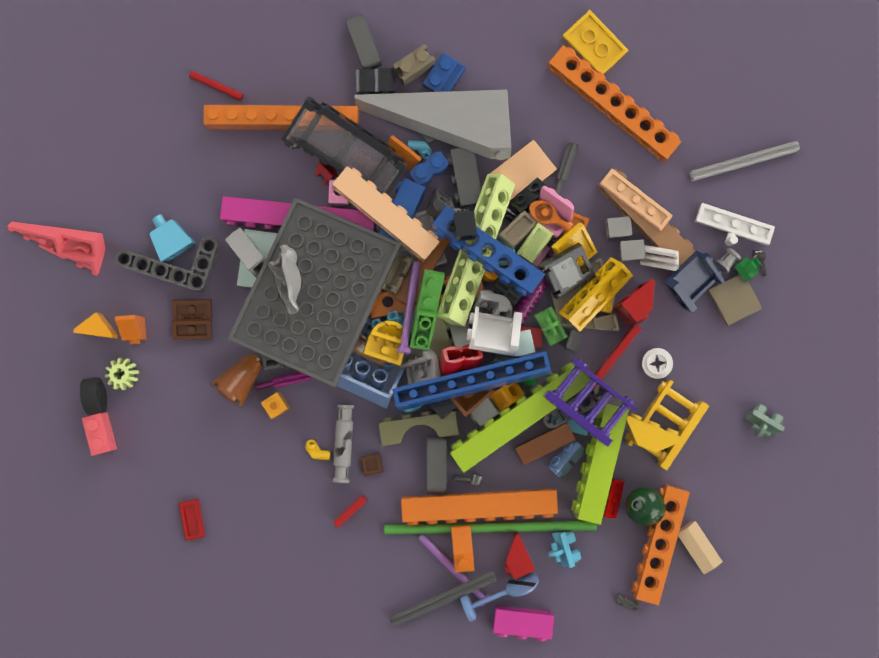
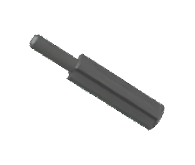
M568 142L556 178L559 181L555 191L559 196L564 182L568 181L579 147L578 144Z

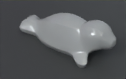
M284 244L279 247L277 260L269 262L268 266L274 274L279 294L285 303L288 313L295 314L299 311L296 299L301 288V275L296 265L297 253L293 248Z

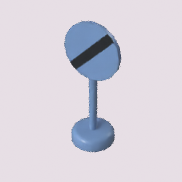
M533 572L515 580L512 577L506 584V590L475 603L471 602L468 595L460 597L468 620L472 622L476 619L474 608L507 594L513 597L528 594L537 587L539 578Z

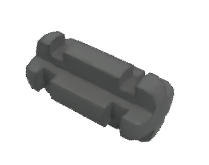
M618 594L616 598L617 605L621 604L622 607L629 610L633 609L634 612H637L640 607L638 601L635 602L634 599L627 596L623 597L622 594Z

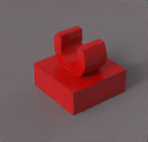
M321 162L316 166L318 171L315 173V176L318 177L321 174L324 176L322 184L328 183L329 180L339 176L336 172L337 169L332 166L328 167Z

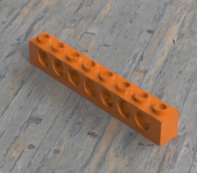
M563 45L549 61L547 68L661 162L664 163L682 142L675 132H669L664 128V124L660 120L653 119L647 109L636 105L635 100L631 96H625L620 92V88L616 84L609 83L600 71L596 72L593 70L588 61L585 59L581 60L576 56V52L572 48ZM573 64L576 69L569 70L566 65ZM581 76H588L590 82H583ZM596 88H602L605 94H598ZM610 100H617L619 102V106H613ZM626 111L632 112L633 115H634V118H632V119L627 118L626 115H625V112H626ZM645 123L648 126V131L642 130L640 124ZM655 135H660L663 138V143H658L655 140Z

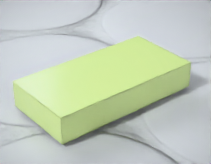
M537 223L516 254L522 255L531 263H534L554 233L541 223Z

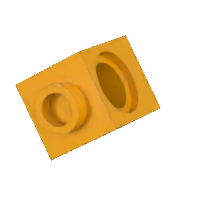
M518 383L501 386L490 397L499 410L502 411L525 393Z
M277 392L261 402L271 419L290 409L281 392Z

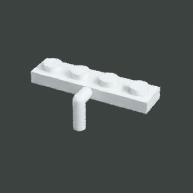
M704 203L700 204L695 219L696 223L727 232L725 240L727 246L738 242L736 236L768 246L775 226Z

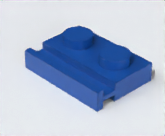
M443 52L422 84L432 92H451L466 70V66L461 65Z

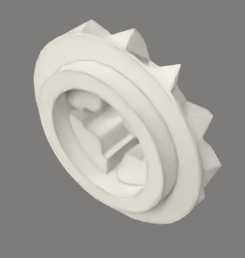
M654 348L647 351L643 356L642 367L644 373L648 376L660 379L666 377L671 372L673 360L666 350ZM656 357L658 361L665 362V364L659 365L658 370L656 366L650 365V363L655 362Z

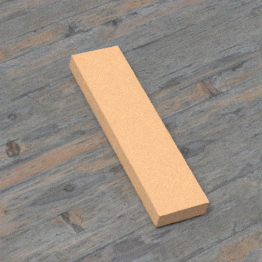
M613 169L608 172L599 184L658 231H662L673 216Z

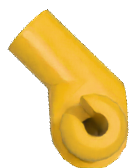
M311 439L306 442L305 449L312 459L330 461L331 451L321 450L315 440Z

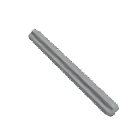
M793 141L689 172L691 181H696L794 153L800 150L799 142Z

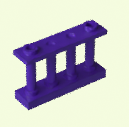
M579 358L578 360L571 359L570 363L575 367L557 390L552 392L547 390L543 397L608 447L613 441L609 438V432L627 409L636 412L635 402L628 396L623 398L587 369L588 365ZM583 372L590 380L573 402L566 404L561 400L563 398L562 395L579 373ZM598 384L606 392L589 414H585L583 417L577 412L579 410L578 407L595 385ZM613 396L622 404L605 426L598 429L593 425L594 419Z

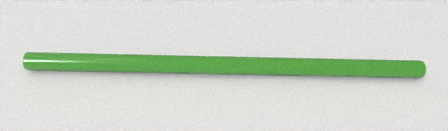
M587 521L384 525V534L452 533V526L464 525L471 526V533L597 530V524Z

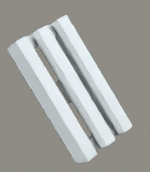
M644 245L645 258L640 261L641 265L677 271L679 268V251Z

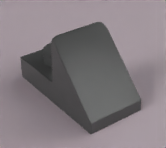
M435 187L426 208V213L437 219L446 205L454 210L452 196Z

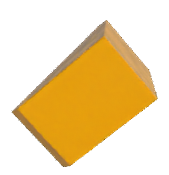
M97 312L74 328L73 332L118 338V334L104 315Z

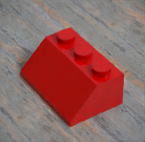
M653 279L640 284L613 306V310L626 325L642 323L650 317L648 313L653 308L655 287Z

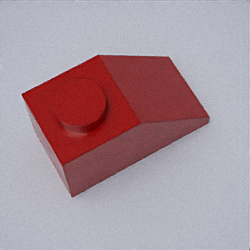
M518 532L513 535L505 557L507 564L504 565L507 575H512L514 580L535 571Z

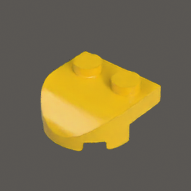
M384 321L374 326L368 334L362 354L400 366L404 354L397 353V347L401 345L403 326L395 321Z

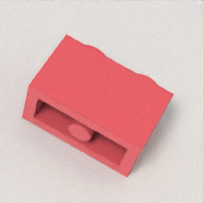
M108 412L82 418L91 456L117 449Z

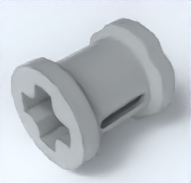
M728 248L726 250L727 253L715 262L725 273H728L730 268L737 261L741 260L740 255L731 248Z

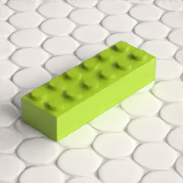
M606 404L596 416L594 426L598 429L600 427L603 428L619 406ZM627 409L609 432V438L613 441L608 447L593 436L591 442L586 445L585 454H587L586 462H582L580 473H583L581 481L578 480L576 485L578 495L576 500L573 499L571 506L573 515L579 520L601 525L629 409Z

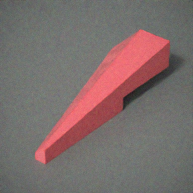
M11 222L7 225L10 232L16 231L24 235L23 239L27 241L31 239L39 243V247L64 260L68 258L76 262L77 267H85L91 270L94 276L99 274L106 250L102 233Z

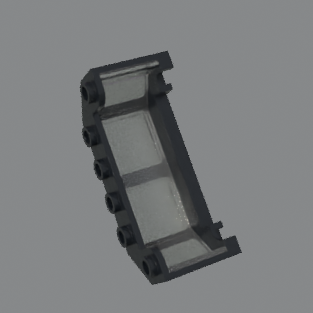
M309 96L281 139L290 149L294 150L295 148L303 147L304 152L320 158L322 164L337 169L336 172L339 175L347 166L350 169L355 168L362 174L361 178L366 182L369 180L377 186L376 190L381 194H389L408 163L403 157L395 154L396 150L329 104L324 102L320 104Z

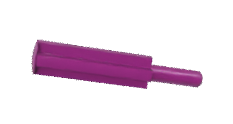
M297 372L275 377L273 381L256 384L255 389L259 390L272 386L278 388L313 380V378L304 373Z

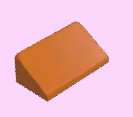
M394 135L390 137L387 144L396 150L395 154L403 157L408 162L406 167L408 170L411 171L416 165L422 163V158Z

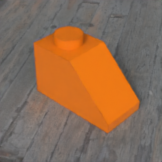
M137 315L115 316V322L122 341H129V344H141V340H147L145 317Z
M452 526L455 573L475 571L471 526Z

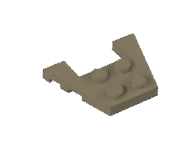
M602 258L591 263L594 273L603 266ZM585 284L557 299L554 298L553 292L550 291L555 314L562 327L575 328L558 312ZM616 314L599 318L594 317L583 329L619 331Z

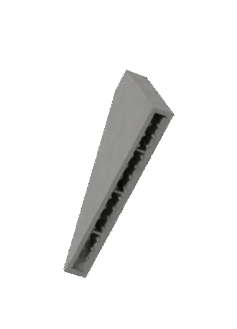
M507 90L355 95V105L358 106L359 111L489 159L504 160L511 158Z

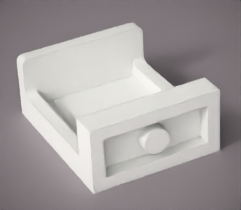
M475 306L474 313L470 312L469 324H472V329H468L466 340L470 341L469 349L516 356L519 347L522 313L514 312L513 318L480 313L479 306Z

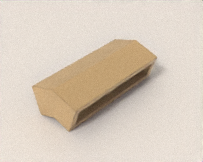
M691 521L680 528L678 536L703 574L715 569L723 562L696 521Z

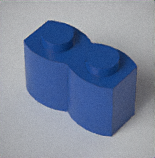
M441 151L433 153L425 163H420L411 170L410 178L415 183L427 186L433 178L439 177L447 171L449 162Z

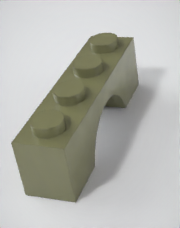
M432 411L420 412L421 416L413 417V414L401 415L402 419L394 420V416L382 418L383 422H379L382 446L402 443L405 432L415 425L429 426L437 432L439 437L459 435L456 413L452 411L444 419H441L438 414H432Z

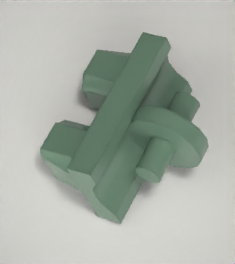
M762 404L756 405L744 418L752 423L751 428L756 430L755 436L761 438L763 435L769 437L770 435L776 436L779 432L782 433L785 428L782 426L783 417L777 413L771 414L770 418L765 415L767 407Z

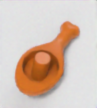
M543 200L531 203L529 211L537 222L541 224H557L564 228L566 232H569L574 227L572 222H567L558 216L555 207L551 203Z

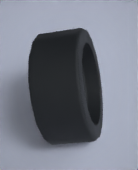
M100 377L83 379L81 381L80 399L87 415L105 413L107 409V393Z

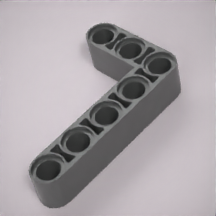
M212 237L203 238L199 244L191 271L126 250L118 251L115 254L114 260L122 268L197 292H203L209 286L221 246ZM209 242L214 243V248L211 251L206 249ZM125 255H128V256H129V261H128V263L123 264V262H122L123 257H124ZM203 260L208 261L206 269H201L200 267ZM143 261H147V268L145 270H141L140 267ZM164 266L166 272L163 276H160L158 271ZM183 272L184 278L178 282L176 276L178 273ZM197 278H201L202 285L196 288L194 282Z

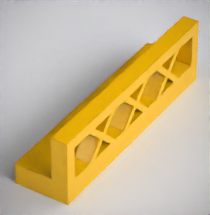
M612 257L595 273L596 278L588 281L558 312L579 332L633 277L632 273L623 263Z

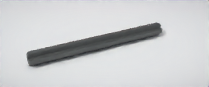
M493 571L483 574L392 615L389 618L393 627L496 582V575Z

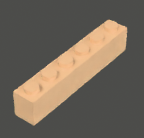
M347 166L333 182L332 188L424 262L438 245V237L429 230L427 232L422 228L423 224L418 219H411L406 215L408 212L402 206H395L391 202L392 199L386 193L381 194L376 190L377 186L369 180L366 182L361 178L362 174L355 168L350 169Z

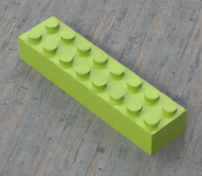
M569 362L561 368L563 372L552 374L545 379L547 383L543 386L538 384L530 390V395L520 397L514 402L515 405L513 407L503 409L499 413L500 416L495 419L491 418L484 423L483 428L480 430L475 428L469 432L466 440L463 442L458 440L452 444L450 454L463 473L557 408L544 398L543 395L547 390L551 392L557 390L575 366ZM580 372L564 392L561 400L565 402L580 392L590 378L583 372Z

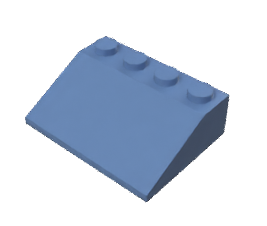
M352 352L337 386L387 409L393 397L392 389L397 388L405 369H400V366L388 362L382 367Z

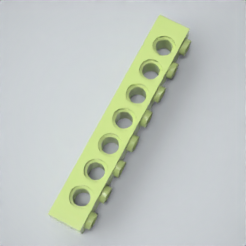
M487 174L474 209L476 226L494 239L497 238L515 184L502 174ZM466 240V243L468 245H474L476 244V241ZM460 249L437 311V317L451 325L465 327L485 270L482 268L483 265L481 263L471 261L466 256L467 253ZM484 249L482 254L485 257H490L491 251Z

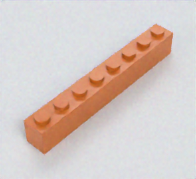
M204 105V125L208 129L287 130L302 106ZM332 106L359 124L358 106ZM304 109L292 130H305L315 112ZM324 115L320 117L313 130H345Z
M555 488L406 496L401 498L402 522H407V525H418V521H426V524H437L438 520H445V523H456L457 519H465V522H475L476 518H484V521H494L495 517H503V520L515 519V516L531 519L534 518V515L550 518L553 517V514H558L557 490Z

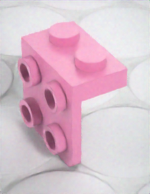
M543 186L540 191L539 200L551 203L560 218L571 222L574 212V206L571 201L559 196L554 189ZM542 224L554 233L553 238L556 240L565 231L564 228L557 224Z

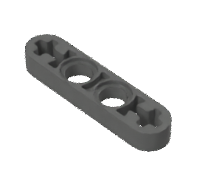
M597 385L595 389L591 390L592 395L599 392L598 388L600 390H603V388ZM588 394L589 406L582 407L580 405L577 412L582 414L593 408L602 396L593 399ZM574 397V398L568 400V401L565 402V403H566V404H568L569 402L572 403L573 400H574L576 397ZM555 408L542 418V423L546 428L553 429L571 420V418L564 415L558 408ZM556 410H558L563 421H561V418H557L554 420V425L547 423L548 415L551 417L558 415Z

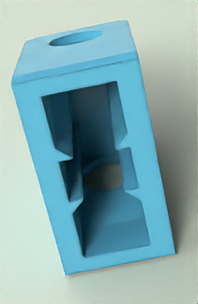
M162 215L152 219L156 229L149 234L161 262L168 263L196 245L195 241L175 220L171 219L166 222Z

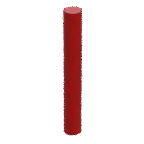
M191 71L189 74V78L240 101L244 97L243 93L199 73Z

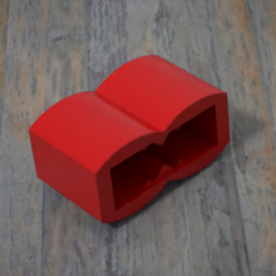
M469 344L461 348L455 346L447 347L442 350L439 360L441 374L446 376L479 368L483 354L480 350L469 349Z

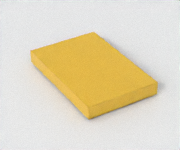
M591 10L562 35V38L582 59L590 63L593 70L596 72L600 71L603 75L629 51Z

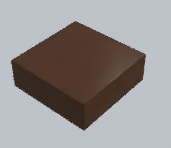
M380 453L361 457L364 476L383 473Z

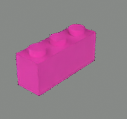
M495 605L493 633H497V636L508 637V635H516L518 639L534 637L535 640L543 642L547 641V639H552L554 614L552 611Z

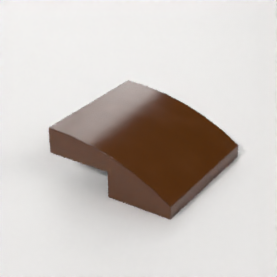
M173 299V320L171 321L173 340L212 339V299Z

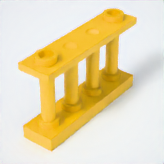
M672 380L660 383L657 388L658 394L641 420L649 423L650 417L656 410L677 424L680 429L677 436L683 438L682 442L668 447L666 451L653 452L644 448L657 457L659 461L657 465L664 470H668L709 408V405L705 402L698 401L697 403H692L670 387L674 383ZM665 395H668L689 409L690 415L687 419L680 418L660 404ZM628 432L625 437L627 439L625 444L632 446L633 441Z

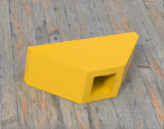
M633 413L627 416L626 427L633 443L653 452H659L683 440L682 437L677 436L679 432L667 428L666 431L659 428L660 424L650 420L649 423L641 421L642 417Z

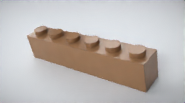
M614 169L618 174L627 179V176L621 170ZM599 184L596 188L624 217L630 216L631 224L653 247L679 251V267L695 252L693 244L687 239L684 240L679 235L680 231L674 225L671 226L667 223L662 231H658Z

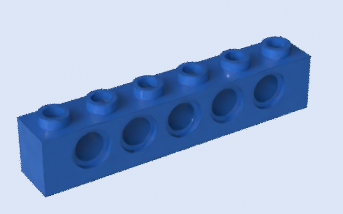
M446 205L433 223V233L441 239L445 238L450 241V245L458 251L461 249L467 253L466 256L471 261L481 263L483 265L482 268L491 274L493 272L498 275L499 280L504 284H510L515 287V291L521 296L525 297L526 295L530 297L545 274L477 226L476 244L468 245L466 241L456 242L455 234L449 231L451 227H454L453 214L456 211ZM482 250H490L492 256L485 257L482 254ZM505 261L508 267L503 269L499 267L498 262ZM521 272L525 279L518 280L514 274Z

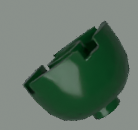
M640 487L631 491L625 503L628 517L634 523L642 526H651L659 523L666 511L663 495L658 490L650 487Z

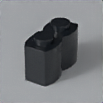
M394 68L357 69V95L395 93Z

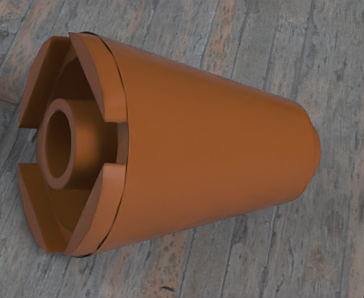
M255 354L251 356L245 355L213 380L210 384L213 388L216 385L217 392L232 404L238 402L237 407L241 408L262 368L260 364L262 360Z

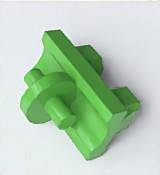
M552 306L534 315L550 346L567 338Z

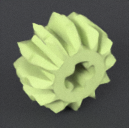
M118 358L117 362L114 360L110 362L112 367H106V370L110 371L109 374H105V378H110L107 384H114V389L121 388V390H126L127 386L129 388L133 387L132 381H138L134 374H138L139 371L133 370L136 364H130V359L123 360ZM122 371H124V372H125V375H123L122 377H120V376H119V373H121Z

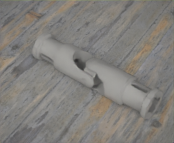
M337 404L339 413L335 430L333 462L335 477L333 482L349 483L348 469L351 466L353 421L351 420L354 405Z

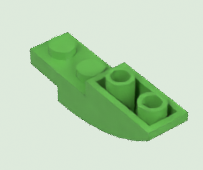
M424 270L415 310L410 341L411 348L430 349L445 277L443 272Z

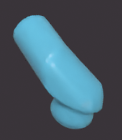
M408 140V147L411 150H418L424 160H427L433 154L427 142Z

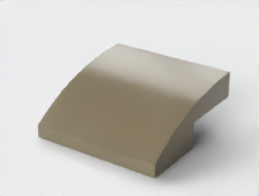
M740 274L708 290V294L716 304L718 313L727 327L762 309L749 282H745Z

